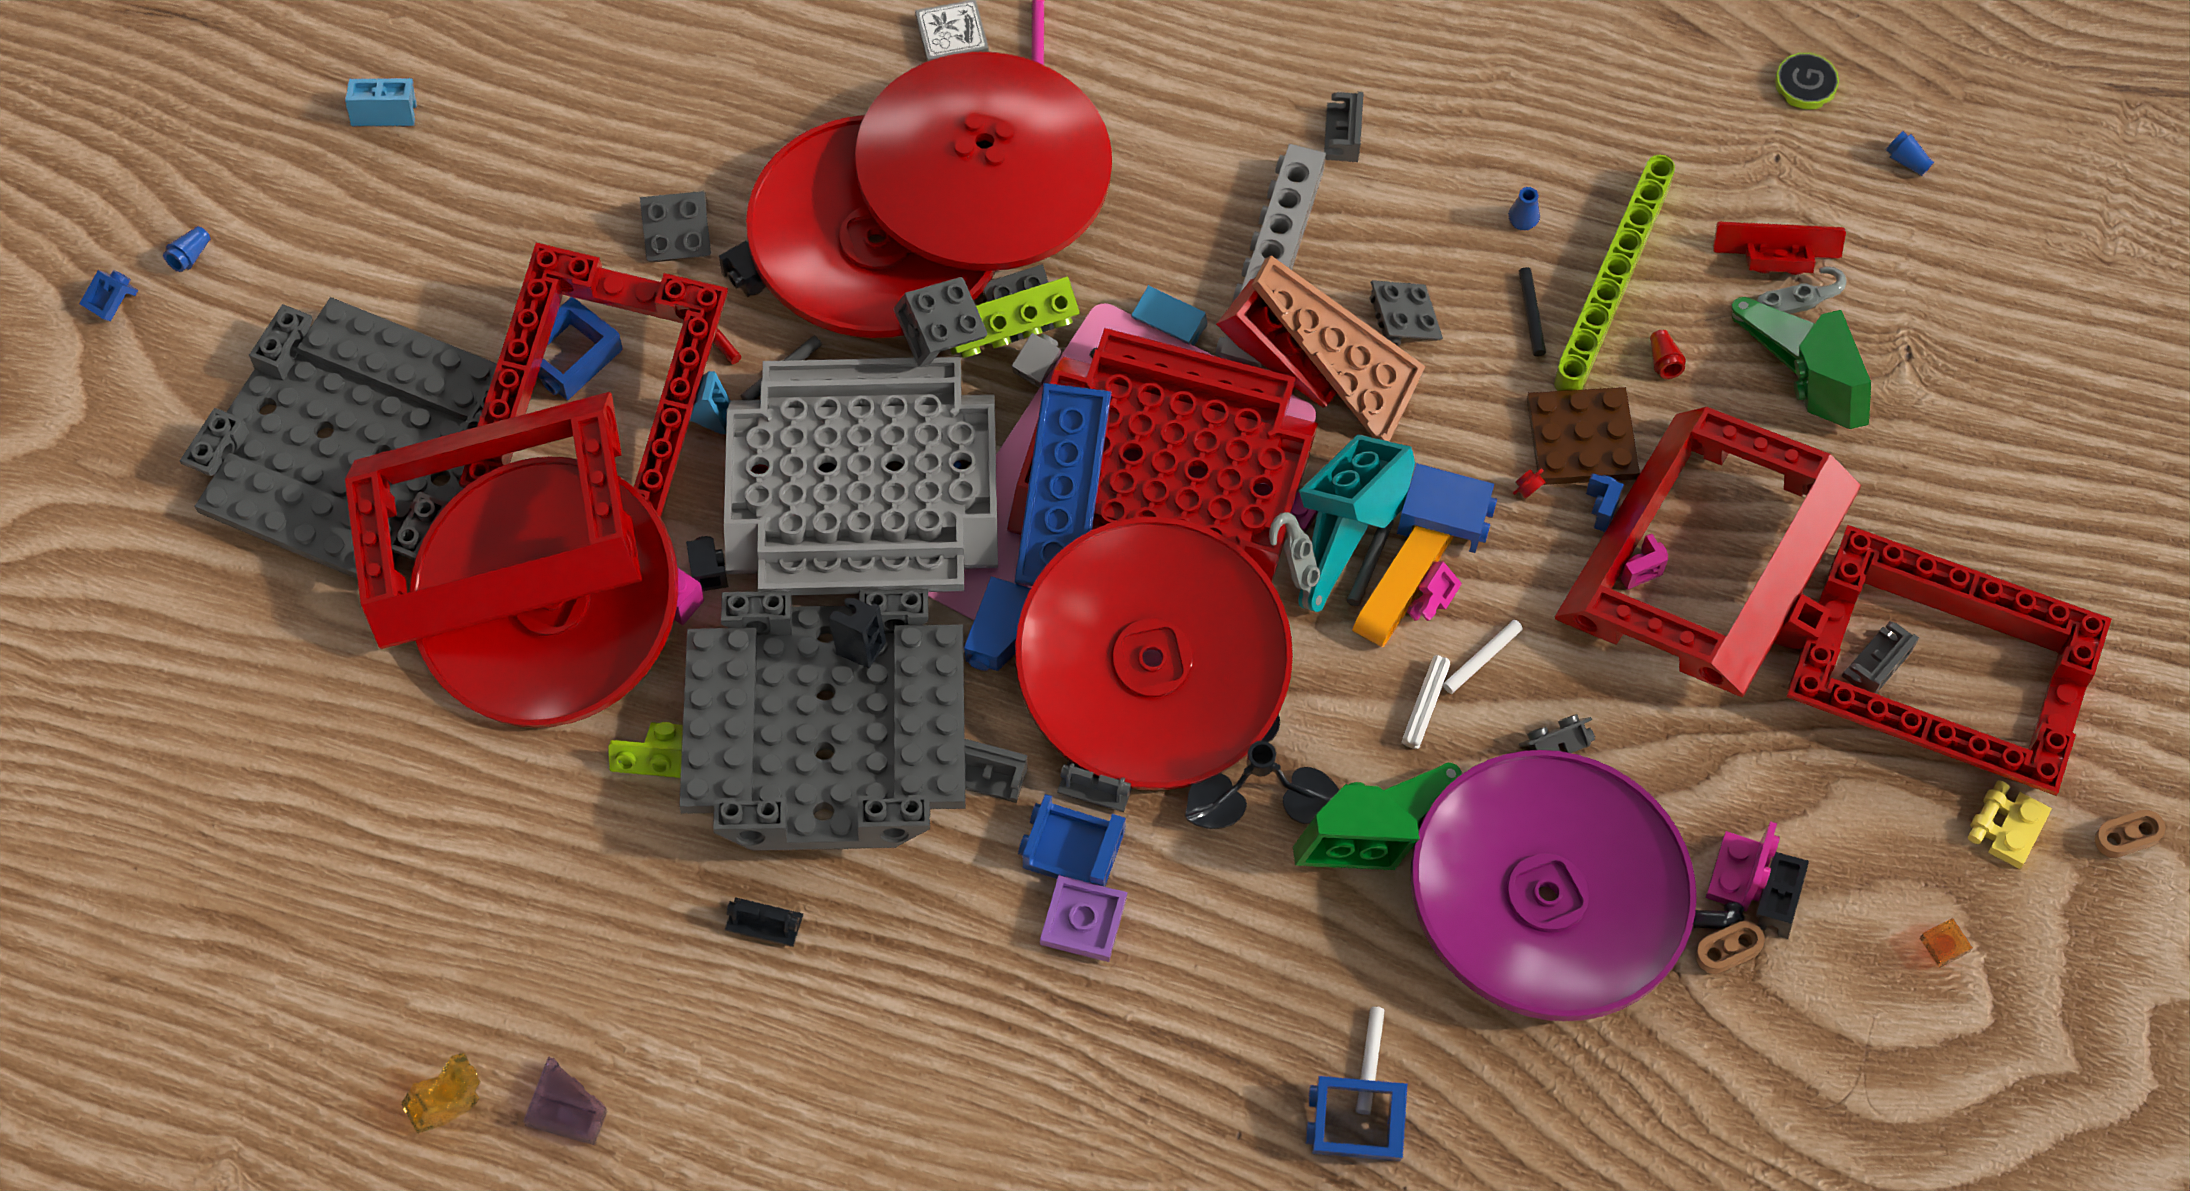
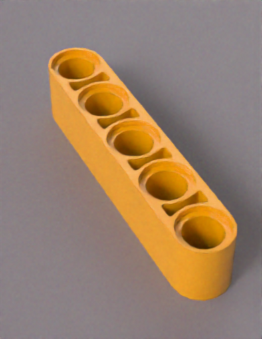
M1415 526L1358 615L1352 632L1380 647H1384L1406 614L1408 607L1420 591L1418 586L1434 561L1440 560L1454 536Z

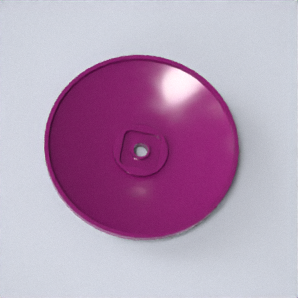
M1530 750L1504 754L1472 767L1449 784L1434 801L1420 827V839L1414 845L1410 868L1412 898L1418 921L1428 942L1444 965L1467 987L1493 1004L1524 1016L1543 1020L1579 1021L1603 1017L1620 1011L1649 994L1664 980L1685 949L1692 931L1697 899L1696 880L1687 846L1678 828L1658 801L1643 787L1613 767L1588 757L1562 751ZM1542 887L1551 888L1556 893V900H1544L1539 895L1538 889Z

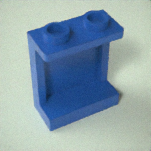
M1416 463L1401 513L1397 534L1409 537L1413 525L1468 539L1471 541L1469 552L1476 553L1478 543H1486L1490 523L1484 521L1486 517H1493L1497 498L1491 497L1494 484Z
M1045 794L1042 803H1036L1033 808L1030 824L1034 825L1030 835L1024 834L1020 843L1018 854L1022 855L1023 869L1058 879L1059 875L1106 887L1125 834L1126 818L1112 814L1110 821L1053 804L1052 796Z

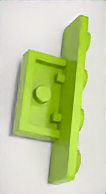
M651 722L644 743L611 740L608 746L609 770L619 773L681 778L683 725L669 722Z

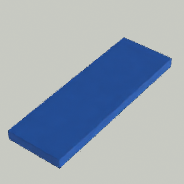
M1049 383L1043 384L1015 584L1033 586L1046 565L1063 548L1092 530L1111 391Z

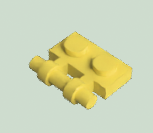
M1999 780L1993 789L1987 791L1983 799L1985 804L1980 814L1974 816L1970 824L1972 830L1968 835V839L1975 844H1981L1984 837L1992 840L1993 843L1988 853L2021 869L2052 808L2022 792H2019L2014 802L2008 800L2006 794L2010 787L2006 782ZM1997 812L2006 816L2001 827L1993 822Z

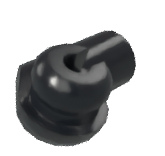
M1728 902L1724 906L1725 911L1696 910L1693 926L1694 928L1705 929L1727 928L1744 921V907L1738 902Z

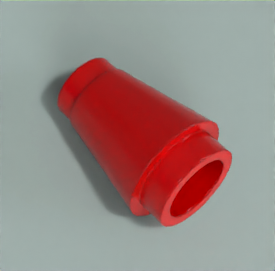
M1655 331L1650 336L1654 370L1664 379L1678 377L1685 370L1686 358L1668 331Z

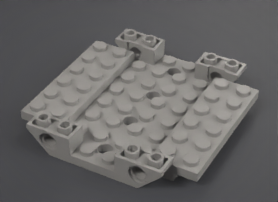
M936 357L931 364L918 367L915 358L763 361L761 400H731L727 408L724 497L726 574L758 573V592L791 591V595L859 594L860 590L928 589V592L964 591V569L998 568L995 395L961 396V357ZM958 460H967L971 463L967 469H957L953 466ZM892 461H898L904 466L898 471H891L886 468V465ZM824 463H832L836 466L833 471L828 473L818 469ZM758 464L769 467L762 474H755L751 471Z

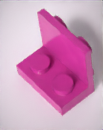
M1770 821L1760 842L1734 833L1725 832L1705 898L1725 905L1728 902H1738L1744 907V911H1747L1752 900L1759 901L1762 889H1765L1771 872V868H1769L1771 858L1774 857L1780 840L1779 836L1774 835L1777 823Z

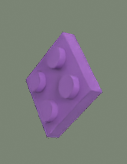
M1058 875L1041 934L1040 945L1109 962L1127 900V892Z

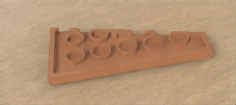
M1269 256L1264 260L1252 283L1253 288L1373 438L1390 442L1426 366L1276 258Z

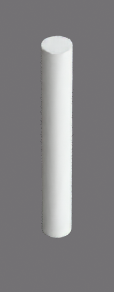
M1512 620L1443 683V688L1449 694H1453L1523 630L1522 625L1517 620Z
M1380 1007L1370 1008L1360 1080L1375 1081L1385 1012ZM1359 1091L1357 1113L1371 1114L1373 1093Z

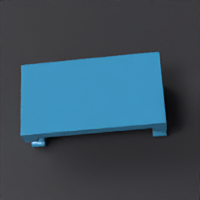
M412 78L349 79L345 102L351 126H414L415 115L413 108L417 106Z
M1149 285L1131 315L1136 320L1171 335L1188 345L1192 344L1194 346L1208 325L1206 312Z

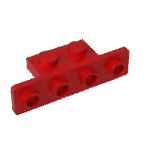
M1717 222L1713 250L1715 253L1745 254L1749 270L1758 273H1769L1771 271L1787 272L1793 275L1814 273L1816 263L1814 257H1842L1846 230L1844 227Z

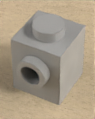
M1031 333L1012 365L1013 373L1040 388L1061 357V350L1057 347L1059 343L1046 334L1042 333L1039 337Z

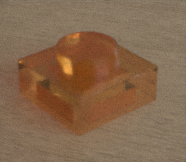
M1953 918L1922 933L1920 937L1939 968L1970 953L1973 948Z

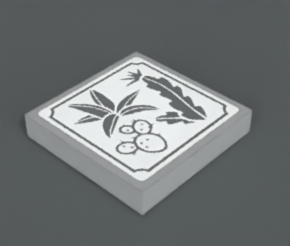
M976 0L915 10L927 61L957 53L989 52Z

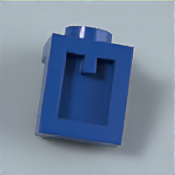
M98 270L79 304L102 319L111 321L126 293L136 296L138 290L129 284L131 279L116 270H113L111 274Z
M1592 474L1586 492L1587 495L1597 498L1591 514L1597 516L1594 528L1603 532L1607 530L1611 523L1624 485L1606 475Z

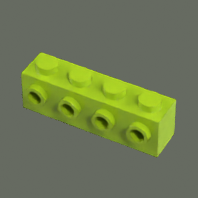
M1067 276L976 305L986 328L987 336L984 339L950 348L952 355L961 352L962 358L981 353L979 346L992 343L994 349L1012 343L1010 336L1022 333L1025 339L1030 337L1031 333L1035 335L1042 333L1041 326L1053 323L1054 329L1073 323L1071 317L1080 314L1069 277Z

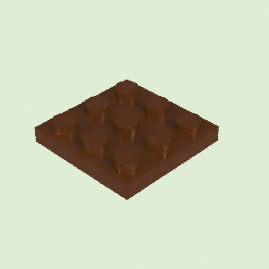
M1626 387L1528 393L1527 406L1537 472L1541 468L1544 470L1540 474L1546 482L1543 485L1589 482L1592 474L1610 476L1616 481L1637 480L1640 475Z

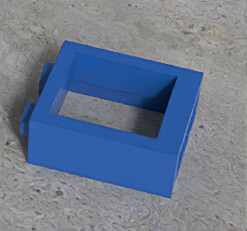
M574 297L568 299L558 309L547 346L570 325L588 337L595 345L564 374L543 359L537 376L542 380L543 385L553 395L559 393L567 401L623 350L619 332Z
M1319 1076L1317 1085H1310L1308 1107H1315L1314 1122H1307L1306 1144H1313L1312 1154L1401 1161L1404 1148L1408 1084ZM1327 1089L1390 1094L1386 1147L1324 1142Z

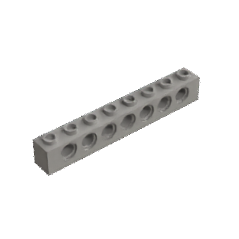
M1289 144L1286 155L1279 156L1275 171L1279 176L1277 181L1271 180L1267 199L1271 200L1269 206L1263 205L1259 217V224L1262 225L1260 232L1255 231L1253 234L1250 250L1254 252L1252 258L1246 257L1242 269V276L1245 277L1243 285L1237 284L1233 302L1247 283L1257 276L1264 260L1269 256H1273L1289 269H1293L1324 172L1325 152ZM1227 335L1225 338H1219L1215 356L1261 368L1262 364L1240 349Z

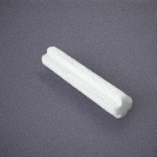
M1439 655L1432 658L1403 735L1402 744L1412 749L1420 747L1449 670V659Z

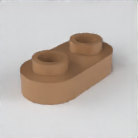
M2140 810L2106 821L2101 825L2095 834V845L2102 854L2111 858H2118L2155 846L2161 840L2166 831L2165 822L2159 814L2151 810ZM2139 828L2146 829L2149 835L2142 834ZM2107 838L2114 839L2117 845L2110 844Z
M1741 921L1701 940L1695 953L1696 962L1702 970L1708 973L1718 974L1756 957L1764 946V933L1758 925L1750 921ZM1746 939L1750 946L1743 947L1738 940ZM1715 953L1719 960L1712 961L1708 958L1707 954Z

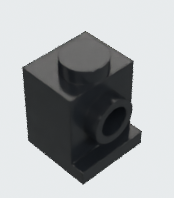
M747 241L719 255L721 272L725 278L728 276L736 289L740 287L747 297L757 295L765 289L766 285L761 280L753 264Z
M701 536L694 541H687L691 576L700 582L702 592L729 587L723 550H716L714 538Z

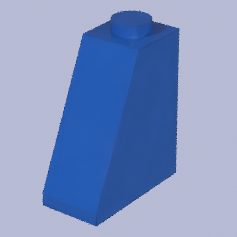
M990 577L964 646L965 661L969 662L972 667L984 671L988 669L999 671L1015 655L1017 627L1023 605L1031 588Z

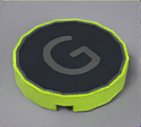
M1797 53L1788 56L1780 64L1775 77V85L1779 95L1782 94L1786 98L1785 101L1791 106L1801 109H1818L1834 98L1839 85V77L1833 64L1823 56L1813 53Z

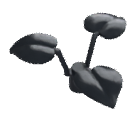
M1278 714L1262 741H1256L1250 746L1246 761L1247 767L1234 786L1229 777L1222 773L1202 782L1192 784L1188 794L1185 817L1190 823L1206 829H1221L1235 824L1241 819L1247 808L1246 799L1237 791L1251 774L1263 777L1271 772H1275L1281 784L1288 789L1283 796V807L1286 813L1293 820L1302 824H1310L1316 814L1340 790L1330 777L1312 767L1296 769L1292 775L1291 783L1287 781L1280 769L1281 766L1275 763L1276 750L1269 743L1279 731L1280 717Z

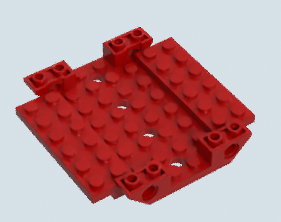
M1108 328L1103 330L1098 349H1095L1091 364L1063 357L1054 369L1050 384L1111 391L1092 530L1108 523L1137 517H1167L1193 522L1216 531L1241 547L1259 564L1273 583L1285 541L1286 527L1285 524L1280 527L1277 534V544L1274 546L1270 544V527L1275 517L1280 513L1292 512L1318 427L1316 422L1286 415L1296 377ZM1038 420L1016 484L1007 526L1008 532L1019 535L1022 534ZM1129 449H1135L1141 453L1142 457L1137 461H1129L1124 458L1123 454ZM1194 466H1200L1206 470L1207 474L1202 478H1193L1189 475L1188 470ZM1264 483L1270 486L1272 492L1261 496L1255 493L1253 487Z

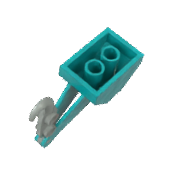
M1357 434L1299 491L1303 507L1318 511L1312 542L1309 536L1300 528L1299 522L1294 515L1284 512L1275 517L1269 532L1270 544L1273 546L1277 544L1278 531L1285 524L1288 538L1284 543V552L1291 570V578L1295 586L1300 589L1298 603L1301 608L1314 612L1321 611L1332 588L1368 526L1385 528L1403 510L1415 467L1411 446Z

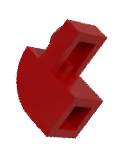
M1801 594L1774 643L1788 648L1802 649L1808 637L1815 640L1820 637L1831 610Z

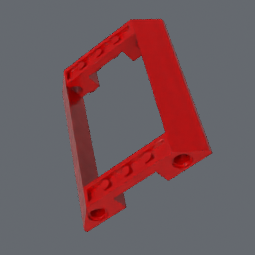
M536 242L477 427L526 414L563 295L682 323L683 325L634 484V488L647 499L661 519L727 297L728 288L667 273L663 274L662 280L659 282L602 268L600 257ZM514 452L465 465L459 485L465 488L482 475L509 464Z
M610 391L354 460L345 478L360 603L380 649L642 581L632 518L622 507L615 457L622 456L613 398ZM568 437H574L590 545L407 593L405 577L394 569L388 518L396 516L397 512L395 497L391 494L389 482L396 484Z
M1709 407L1678 413L1674 416L1557 611L1555 620L1615 645L1618 644L1624 634L1679 657V672L1743 698L1798 597L1803 592L1857 496L1861 485L1830 453ZM1691 451L1703 455L1705 460L1721 466L1727 456L1732 454L1783 474L1785 491L1801 497L1806 495L1805 500L1727 636L1612 590L1626 562L1631 557L1691 456Z
M1847 525L1818 602L1830 609L1831 613L1820 637L1817 640L1810 637L1807 638L1794 669L1786 697L2057 796L2076 737L2073 730L2085 691L2095 675L2112 618ZM1863 584L2057 652L2058 656L2029 748H2023L1831 678L1828 683L1841 650L1840 646Z

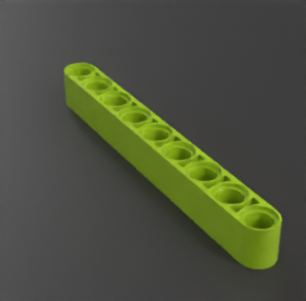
M1654 155L1647 161L1560 359L1554 382L1557 391L1582 390L1670 189L1675 164L1671 158L1665 155ZM1578 348H1582L1587 351H1580ZM1566 374H1573L1576 377H1569Z

